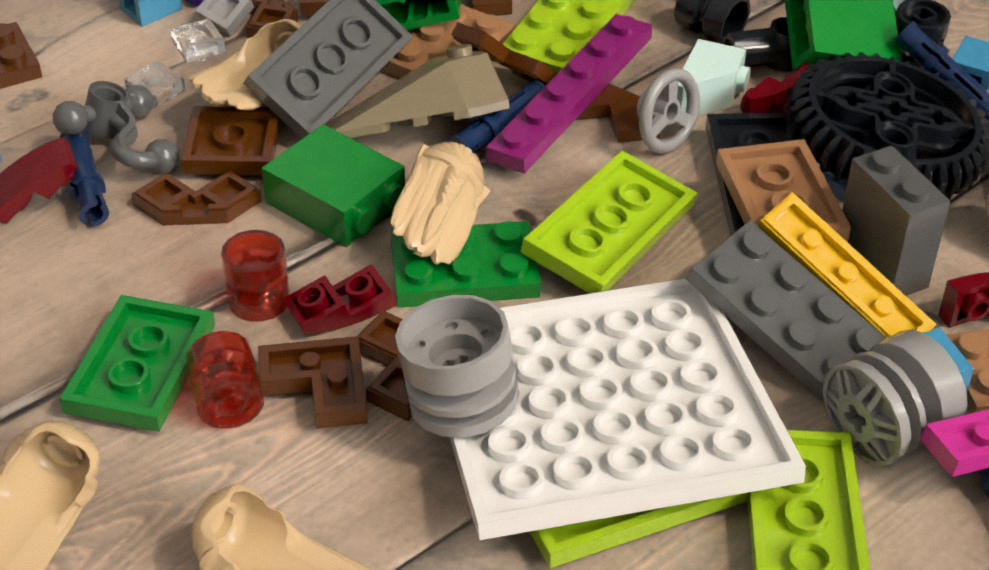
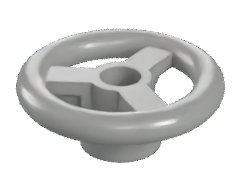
M681 68L665 70L651 82L648 89L639 97L637 115L639 118L640 134L645 145L655 153L666 154L678 149L687 140L695 126L699 112L700 96L697 83L688 71ZM678 81L684 86L686 91V112L681 110L680 103L677 100ZM676 123L680 125L677 132L668 140L661 141L657 139L656 136L667 124Z

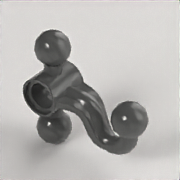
M95 81L89 86L84 106L75 101H64L56 106L52 114L54 126L65 135H77L85 129L91 136L113 139L110 143L111 153L114 159L125 166L142 170L150 169L156 173H168L175 169L179 162L177 147L166 139L154 140L148 144L144 152L135 151L130 148L138 137L135 118L145 117L154 106L153 95L144 86L131 85L124 89L113 82Z

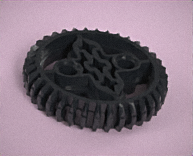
M859 52L858 56L845 53V56L842 58L837 55H830L828 60L818 59L816 64L808 65L806 71L801 72L799 78L795 81L794 87L791 88L785 117L788 120L787 129L792 132L791 140L804 139L816 162L820 164V170L832 173L834 181L844 180L848 182L852 158L893 146L950 200L954 194L962 195L966 188L972 187L973 183L978 180L980 173L984 172L989 159V121L984 118L985 111L976 107L977 101L973 98H966V91L953 87L954 82L952 80L945 81L939 77V73L928 72L924 70V66L917 67L911 65L909 60L901 62L895 60L893 56L888 59L882 58L878 53H875L873 56H867L863 52Z

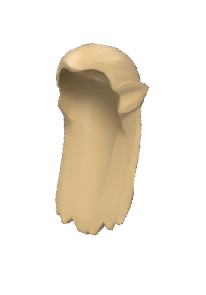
M282 19L268 23L260 28L255 36L246 39L240 50L227 60L193 74L188 80L192 81L191 84L196 90L202 91V98L207 101V105L216 107L235 106L239 110L257 109L264 103L243 82L252 71L296 32L301 25L291 19Z
M451 141L434 144L431 147L423 144L416 156L411 175L392 212L390 223L393 226V234L403 236L406 247L412 250L414 254L420 257L431 256L433 263L436 265L441 262L450 264L459 255L470 235L477 216L478 206L491 191L484 185L485 174L483 173V167L476 154L472 153L471 149L461 143L458 144Z
M61 421L42 422L25 430L22 434H17L9 443L2 456L3 462L0 465V570H45L83 507L93 498L97 491L98 480L96 478L101 463L97 445L81 429Z
M240 484L229 485L212 493L198 509L192 524V547L199 560L200 570H370L363 564L310 539L284 519L283 511L268 506L260 494L258 495L250 488Z

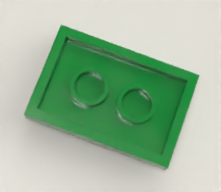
M529 221L473 225L470 235L459 255L450 264L441 262L438 265L433 263L431 256L420 257L414 254L412 250L406 247L403 236H396L393 234V230H390L397 307H417L432 299L450 295H474L489 301L540 298L541 282L537 262L521 253L523 239L531 232Z
M121 295L59 398L62 412L160 432L215 327L213 311Z

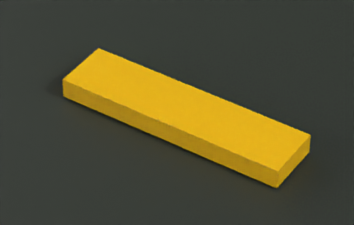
M793 192L760 220L758 227L886 338L899 331L913 329L924 333L935 327L936 323Z

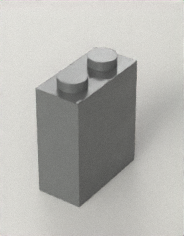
M893 146L852 158L842 209L851 226L849 240L846 242L905 296L929 288L950 200Z

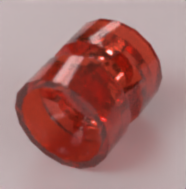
M248 230L230 237L222 247L221 258L226 278L227 301L231 312L240 319L252 322L274 319L285 311L287 306L283 298L290 295L289 280L286 274V251L282 239L274 233L265 230Z
M230 331L211 332L196 340L190 346L186 359L198 416L203 423L213 428L229 429L249 423L259 415L264 406V395L259 376L256 372V363L250 343L242 335Z

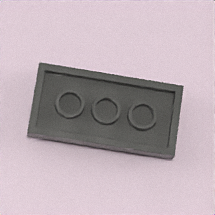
M329 0L252 71L243 84L303 139L322 124L326 125L410 42L413 36L376 0Z
M751 220L693 266L686 277V280L823 402L825 375L835 365L850 360L858 353L868 352L875 344L886 339L885 336Z

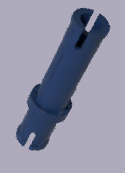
M914 21L911 22L897 36L894 42L897 45L899 44L921 66H924V70L931 73H939V77L943 80H952L954 82L953 87L956 89H964L966 91V98L976 100V107L985 111L984 118L989 121V92L948 55L950 50L945 45L939 47L916 26L917 24Z
M537 80L530 81L521 90L508 97L509 109L472 117L466 128L449 137L446 142L461 143L475 154L481 148L486 147L545 87L544 84Z
M84 129L80 132V135H65L61 133L60 138L69 142L77 164L68 188L70 197L77 203L79 219L86 225L88 214L90 226L101 225L109 216L108 206L103 196V193L106 192V186L103 177L97 173L94 156L89 144L88 132Z

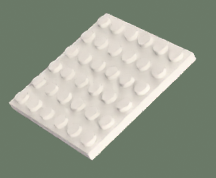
M686 278L500 308L504 311L508 322L513 350L512 359L516 369V379L519 388L516 409L502 424L486 433L465 438L449 437L479 540L804 483L806 465L725 314L692 286Z

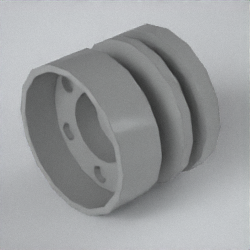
M450 295L432 299L414 308L400 322L395 339L413 419L424 430L441 437L465 438L486 433L502 424L516 409L519 388L516 379V369L512 359L513 350L509 326L504 311L495 303L474 295Z
M913 329L899 331L875 344L868 352L858 353L850 360L835 365L825 375L823 385L825 409L836 432H850L853 453L861 460L874 466H889L903 455L913 452L923 444L920 438L926 424L965 415L968 406L966 386L956 363L945 348L932 337Z

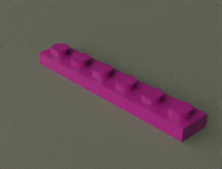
M615 14L486 146L487 161L525 174L652 38V24L635 20L630 16Z

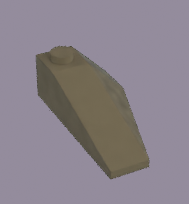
M461 44L447 48V55L429 60L331 120L326 126L349 138L387 132L391 130V122L398 121L399 126L419 127L428 125L429 121L432 120V115L439 114L441 117L454 116V120H460L509 109L510 104L488 54L472 49L471 44Z

